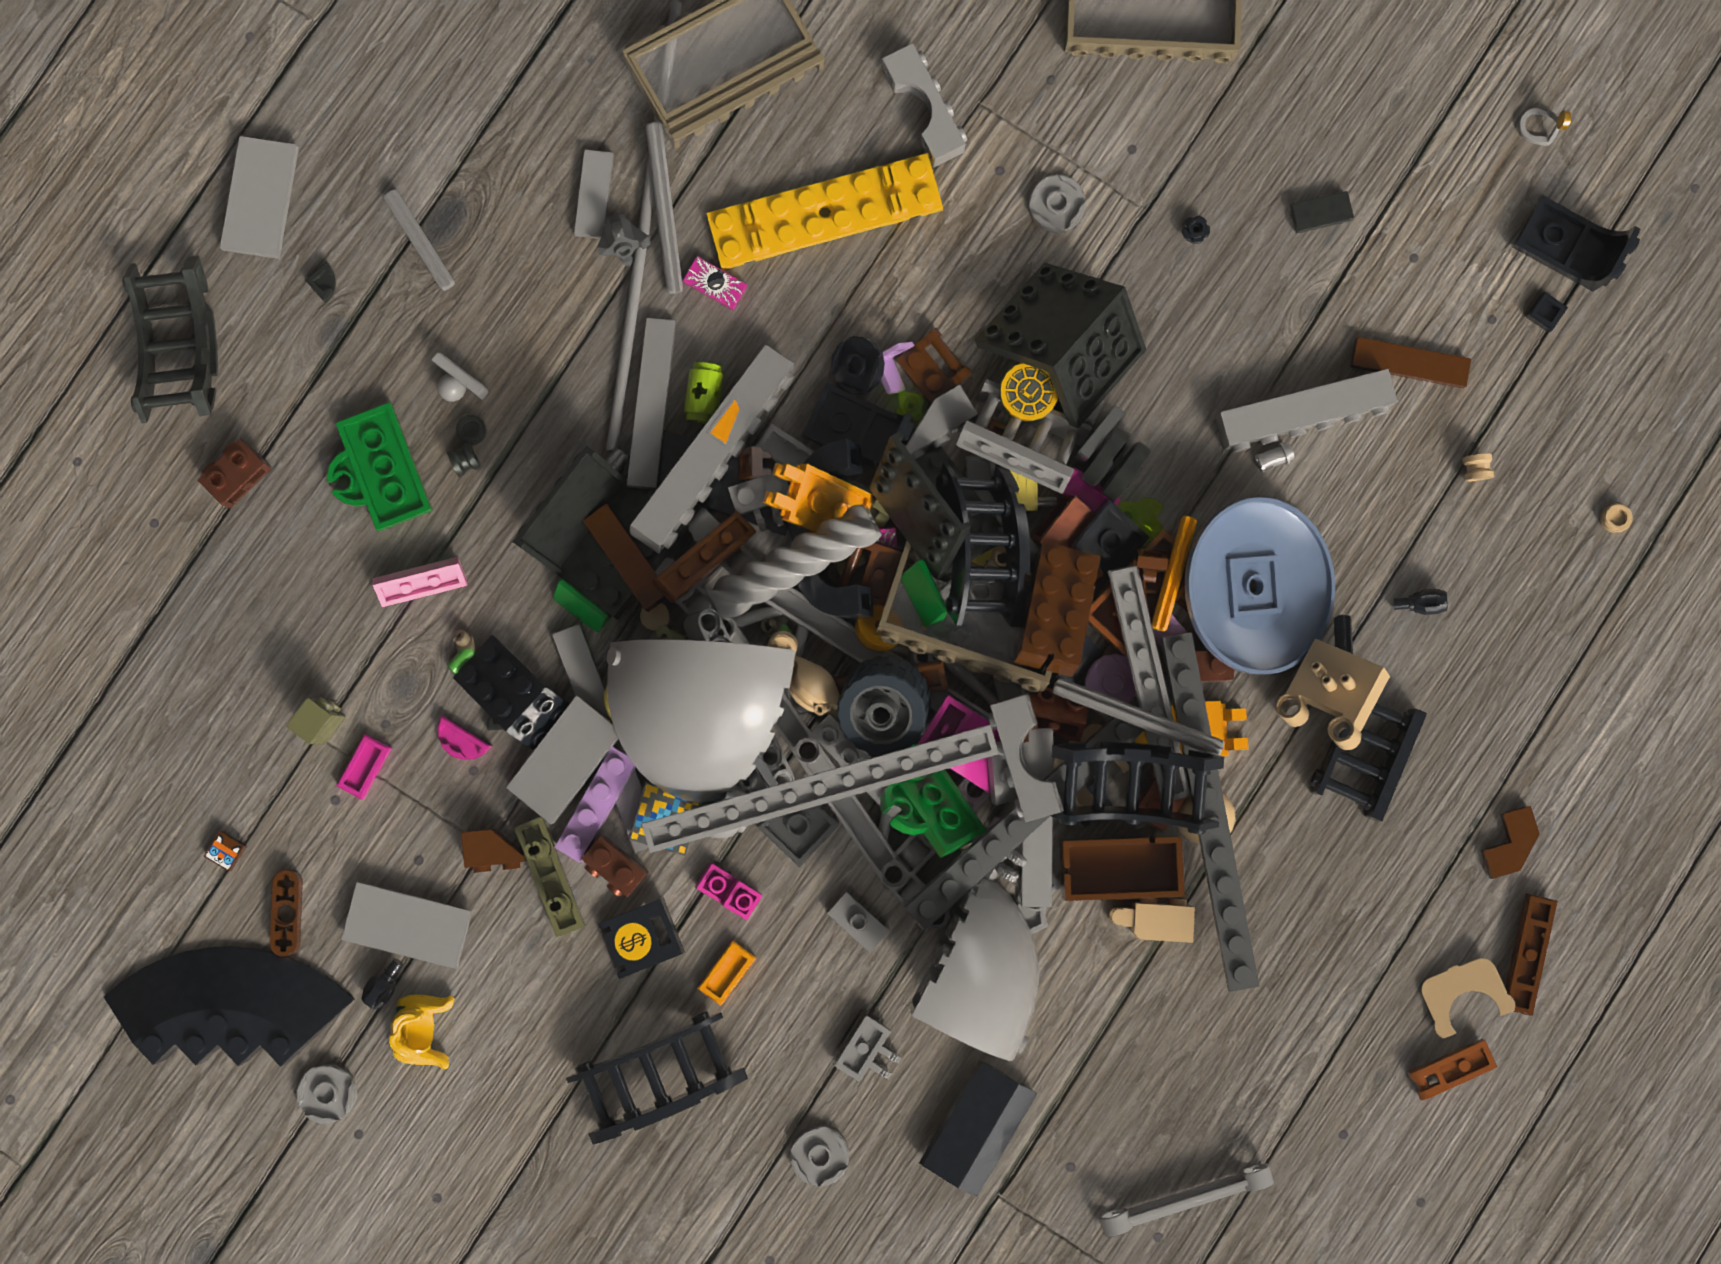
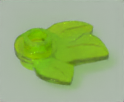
M1143 498L1136 503L1124 501L1117 505L1122 512H1131V520L1150 537L1146 542H1152L1164 529L1161 522L1156 518L1164 507L1158 500Z

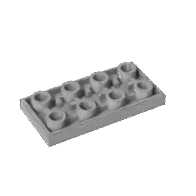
M239 136L220 249L280 259L299 147L296 144Z
M576 695L506 788L548 823L554 824L608 754L610 748L618 741L619 738L613 722L580 695Z
M357 882L341 940L457 969L473 910Z

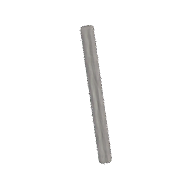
M651 122L646 125V134L666 290L668 294H679L683 291L663 128L660 122Z
M1058 678L1054 685L1053 693L1055 695L1202 752L1220 755L1223 750V740L1063 678Z

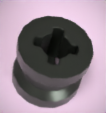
M470 442L463 443L462 447L457 450L450 449L447 451L449 460L458 477L464 476L466 471L470 469L477 470L481 468Z

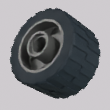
M876 656L873 659L863 661L847 677L837 704L839 727L845 734V738L853 743L857 749H861L871 755H883L911 747L919 740L922 731H924L931 706V692L927 685V680L922 676L918 668L909 664L908 661L895 658L894 656Z

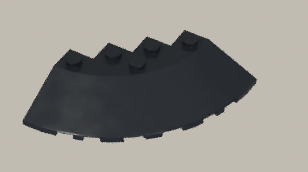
M240 946L207 947L163 958L121 981L103 997L131 1042L152 1065L165 1061L179 1048L195 1066L207 1061L220 1048L237 1066H240L250 1061L263 1048L281 1067L291 1062L355 1000L335 981L310 968L309 965L286 956H278L273 951Z

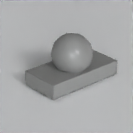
M437 352L433 357L432 361L447 373L439 379L437 385L438 393L444 400L453 402L459 400L464 396L466 388L482 401L489 392L484 385L442 353Z

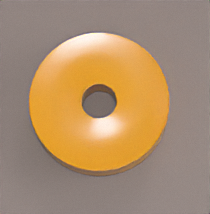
M873 605L874 617L857 619L855 624L856 635L860 642L871 650L880 652L891 650L897 644L886 643L881 640V637L875 635L876 626L879 624L884 606ZM891 609L887 622L903 628L900 617Z

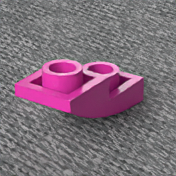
M712 862L708 864L695 885L697 890L718 901L722 906L745 920L749 919L763 896Z

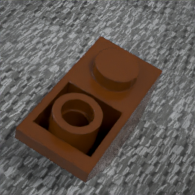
M497 829L461 832L464 868L473 867V873L491 871V865L502 864L503 870L520 868V862L527 861L524 852Z

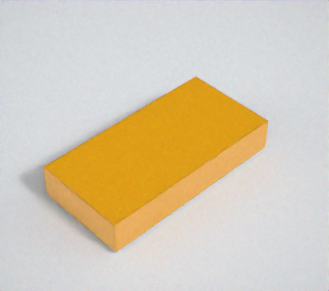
M732 940L697 989L721 1006L754 962L756 956Z

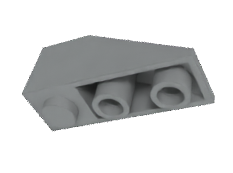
M960 385L936 398L906 446L914 460L925 455L924 450L932 445L938 448L950 440L949 435L957 430L961 434L967 420L972 423L976 420L978 413Z

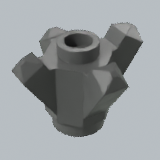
M615 214L606 219L605 231L598 243L597 249L600 255H614L621 258L623 265L629 267L633 263L632 253L636 248L641 247L645 249L650 245L651 241L649 235L633 226L626 216Z

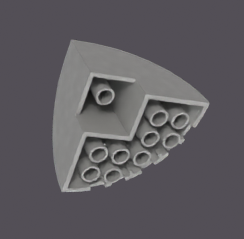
M631 640L611 642L607 653L608 703L612 722L624 751L642 775L662 791L686 801L704 803L720 799V795L724 792L731 793L736 789L735 785L740 779L746 780L757 766L755 759L760 752H766L774 737L775 732L771 729L779 716L782 717L784 707L780 706L784 688L790 689L795 650L694 640Z
M983 877L957 903L949 918V922L935 945L937 953L916 990L909 1007L913 1017L990 1055L1013 1061L1017 1053H1022L1028 1041L1025 1035L1035 1009L1038 993V955L1029 925L1013 898L995 880L989 881Z

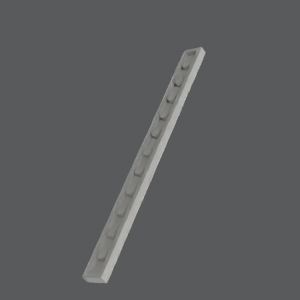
M989 724L644 822L642 827L649 851L652 853L999 754L991 725Z

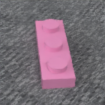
M458 557L373 578V587L382 607L467 586V578Z

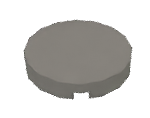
M1065 175L1042 178L1033 187L1029 197V212L1033 221L1041 229L1051 233H1063L1074 228L1081 221L1086 209L1082 187L1073 178Z
M322 1063L309 1069L301 1077L296 1089V1101L299 1108L301 1107L305 1113L304 1115L309 1120L319 1124H330L344 1118L353 1109L357 1099V1085L353 1075L345 1067L335 1063Z
M814 1125L803 1130L796 1137L791 1148V1164L795 1174L803 1182L818 1186H828L837 1182L845 1174L849 1163V1148L845 1138L836 1129L826 1125Z

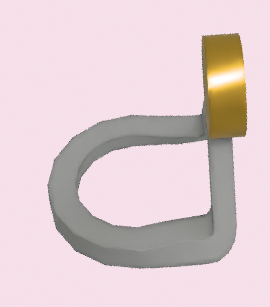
M1539 108L1527 110L1520 116L1518 121L1520 136L1527 142L1548 146L1552 144L1559 130H1566L1569 127L1571 112L1563 110L1558 115L1555 112ZM1530 115H1541L1550 117L1557 123L1548 137L1533 136L1525 127L1526 119Z

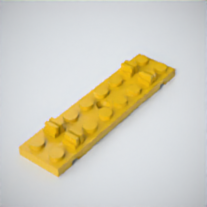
M928 153L706 214L721 268L726 270L744 265V263L753 260H763L838 238L910 220V218L915 216H925L943 211V205ZM822 208L830 210L831 213L828 217H822L819 214Z

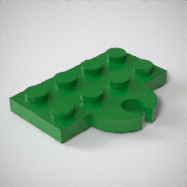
M391 402L336 423L346 450L338 454L329 465L327 482L336 483L339 477L348 475L351 483L346 490L336 489L331 493L335 498L346 505L354 507L367 506L375 529L378 532L433 511Z
M945 769L888 785L881 794L880 808L882 814L888 813L893 806L901 808L904 812V816H895L889 824L905 834L918 835L924 833L940 858L977 840L987 831Z

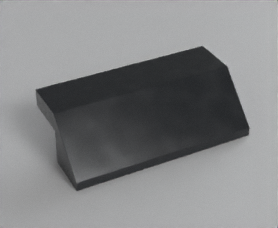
M979 1059L919 1164L958 1189L978 1197L1037 1093L1031 1088L1011 1079L998 1068Z

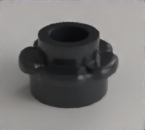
M1202 216L1188 217L1183 223L1182 235L1190 243H1202L1204 238H1207L1210 234V226L1207 225V220ZM1197 227L1199 231L1195 232L1193 228Z

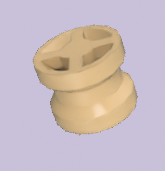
M1476 454L1463 457L1462 462L1467 470L1464 475L1465 481H1480L1494 478V471L1490 467V463L1493 460L1492 454Z

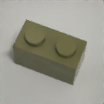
M307 697L286 727L308 744L325 745L346 716L339 712L342 707L329 698L325 700L322 697L318 699Z

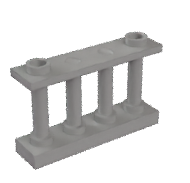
M986 379L977 399L985 403L975 424L968 420L966 421L956 446L1063 494L1074 472L1073 468L1066 466L1075 444L1083 447L1092 430V426L1085 423L1079 428L1070 426L1065 414L1052 409L1044 418L1025 421L1038 428L1029 448L1013 441L1021 423V420L1013 416L1010 417L1002 436L986 429L995 408L1008 413L1001 401V384ZM1048 432L1064 439L1056 460L1039 453Z

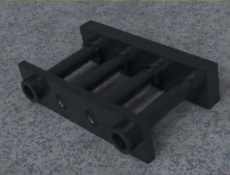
M1376 703L1371 713L1397 724V728L1400 731L1396 739L1388 740L1362 728L1360 732L1361 741L1386 751V755L1389 757L1385 766L1377 767L1341 751L1342 749L1332 740L1320 770L1316 769L1312 775L1310 785L1313 787L1310 793L1323 795L1324 790L1328 789L1364 805V809H1366L1365 817L1374 821H1383L1427 713L1416 708L1408 709L1407 713L1401 714ZM1343 729L1338 737H1347L1351 729ZM1336 762L1375 778L1377 786L1374 793L1366 794L1330 778Z

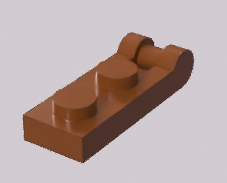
M1481 1038L1429 1063L1414 1067L1408 1071L1411 1081H1415L1418 1087L1416 1092L1419 1099L1427 1100L1498 1067L1486 1041ZM1434 1074L1437 1082L1429 1085L1426 1077Z

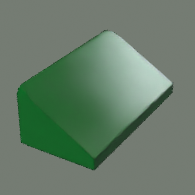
M923 559L919 560L901 576V581L923 626L930 627L944 621L947 614L946 604Z
M560 580L553 596L554 601L592 630L599 633L611 618L610 614L567 581Z

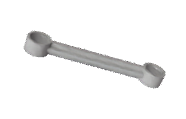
M1256 1164L1243 1169L1239 1174L1129 1209L1119 1208L1100 1215L1099 1219L1105 1236H1117L1130 1231L1133 1226L1243 1191L1265 1189L1274 1184V1179L1269 1164Z

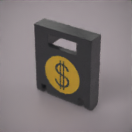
M664 897L597 924L599 930L605 929L608 926L611 930L602 934V938L614 968L622 965L626 968L617 973L619 979L685 953ZM659 915L662 917L671 942L663 946L651 918Z

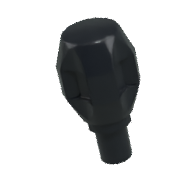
M1424 589L1413 593V595H1408V598H1394V610L1409 609V611L1423 615L1445 612L1448 610L1447 592L1440 589Z
M394 958L387 969L371 977L363 989L362 1002L372 1009H379L387 1004L394 994L396 975L404 964Z

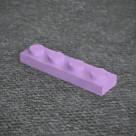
M616 746L610 748L555 846L556 849L579 863L583 861L581 860L582 857L590 849L636 768L626 752Z

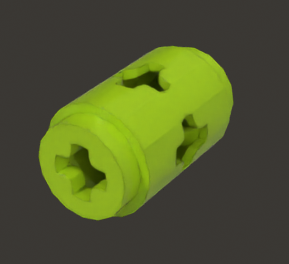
M693 362L692 369H689L684 406L686 421L706 424L718 409L724 375L721 373L722 367L720 365ZM706 390H707L706 395H705V394H702V395L700 396V393H701V392L704 393V392H706Z

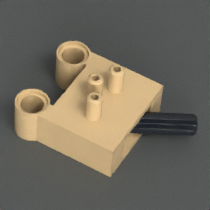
M1338 615L1334 618L1335 647L1318 639L1313 641L1286 694L1277 700L1276 711L1292 727H1299L1308 720L1309 710L1306 706L1307 704L1336 716L1328 725V734L1339 748L1352 750L1360 743V732L1390 676L1384 667L1353 654L1352 619L1349 615ZM1295 705L1298 706V709L1294 714L1287 715V711L1290 707ZM1343 729H1351L1347 737H1338Z

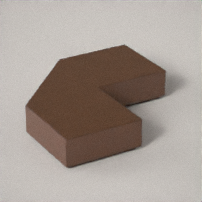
M1531 806L1521 807L1500 814L1508 842L1481 850L1490 879L1521 871L1540 835Z

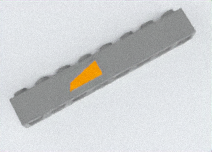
M765 345L632 522L630 525V534L658 554L664 547L669 549L678 536L676 530L681 524L686 526L695 513L693 507L698 501L703 503L712 490L710 484L715 478L720 480L729 467L726 464L732 455L737 457L745 446L744 438L748 433L753 435L762 422L759 418L764 411L769 413L778 401L776 395L781 388L786 391L795 377L792 375L794 363L769 346Z

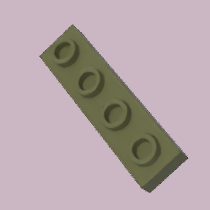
M539 817L514 827L556 938L586 926L545 819Z

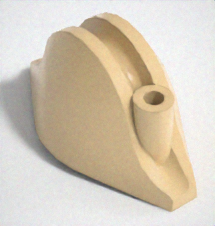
M795 655L796 665L793 669L790 689H788L791 696L801 707L808 711L815 712L817 715L833 714L837 718V704L840 694L833 677L823 667Z

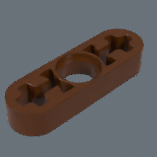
M295 870L280 871L274 876L272 881L270 947L278 956H288L295 953L299 949L301 942L303 880L301 875ZM287 875H289V880L294 881V886L289 887L288 896L294 895V900L285 899L280 901V896L286 895V886H281V880L286 879ZM284 904L290 905L294 910V916L290 921H284L279 916V909ZM293 925V929L287 930L286 934L287 940H292V945L284 950V945H279V939L284 938L285 929L279 930L278 928L279 926Z

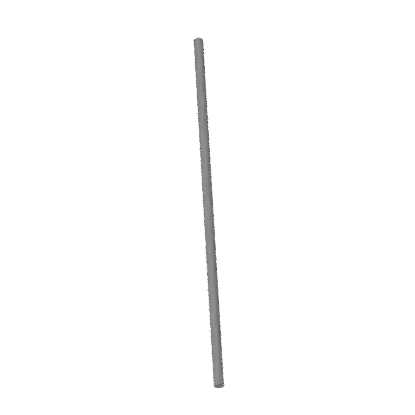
M671 1L668 26L674 23L676 18L681 15V2ZM677 38L664 46L657 97L666 113ZM654 115V122H659ZM649 156L638 229L649 235L654 202ZM637 247L634 253L606 450L612 452L618 448L647 247L645 249Z

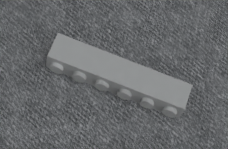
M1389 369L1223 411L1215 419L1224 450L1233 448L1235 453L1251 448L1250 443L1261 441V445H1267L1279 441L1278 436L1289 434V438L1304 435L1307 433L1306 429L1316 427L1317 431L1334 427V422L1344 419L1345 424L1356 422L1362 419L1363 414L1372 412L1373 417L1389 413L1390 407L1398 403Z

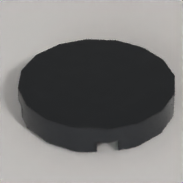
M849 337V339L845 342L842 341L836 347L832 355L831 371L837 380L835 382L840 389L848 393L862 395L871 392L879 384L884 373L885 362L883 352L878 344L870 338Z

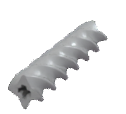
M863 504L854 505L846 510L842 519L825 520L820 524L815 534H799L792 541L790 548H773L767 554L764 562H747L740 570L738 576L724 575L717 580L713 590H706L721 618L737 617L749 610L753 604L768 601L779 590L794 587L804 576L820 573L830 562L846 559L856 548L872 545L882 536V533L875 523L868 506L865 508Z

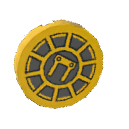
M1024 363L1015 365L1009 370L1001 383L1000 396L1003 407L1011 416L1021 421H1034L1044 418L1052 411L1058 400V395L1049 373Z

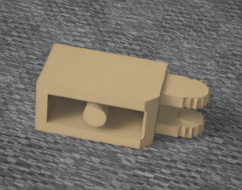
M1140 898V902L1132 901L1131 907H1114L1109 911V919L1113 924L1130 927L1133 935L1141 940L1193 943L1195 907L1187 905L1186 899L1169 898V904L1157 903L1158 898Z

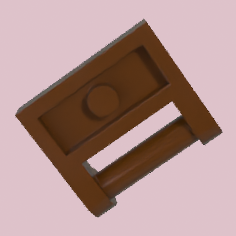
M937 328L930 331L923 339L896 359L898 365L930 405H932L936 398L955 388L972 374L970 369L960 363L941 339L942 334ZM930 345L936 349L955 373V376L950 380L925 350Z
M876 541L870 546L856 548L847 557L841 578L836 581V584L839 587L852 585L851 582L862 550H869L871 553L860 585L872 588L873 603L884 606L903 551L902 549Z

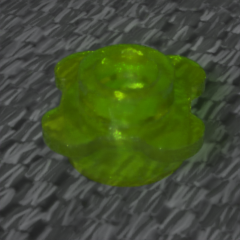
M905 390L899 392L897 397L899 407L895 410V414L905 415L907 412L912 414L914 421H920L924 416L922 412V405L926 402L924 394L908 393ZM908 404H913V408H908Z

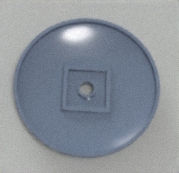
M1256 497L1242 499L1223 507L1205 523L1191 547L1185 571L1186 605L1198 637L1219 661L1237 671L1249 674H1273L1290 669L1304 660L1315 639H1322L1329 625L1334 607V568L1323 537L1310 519L1301 511L1277 499ZM1252 579L1255 580L1257 585L1254 594L1249 589V583Z

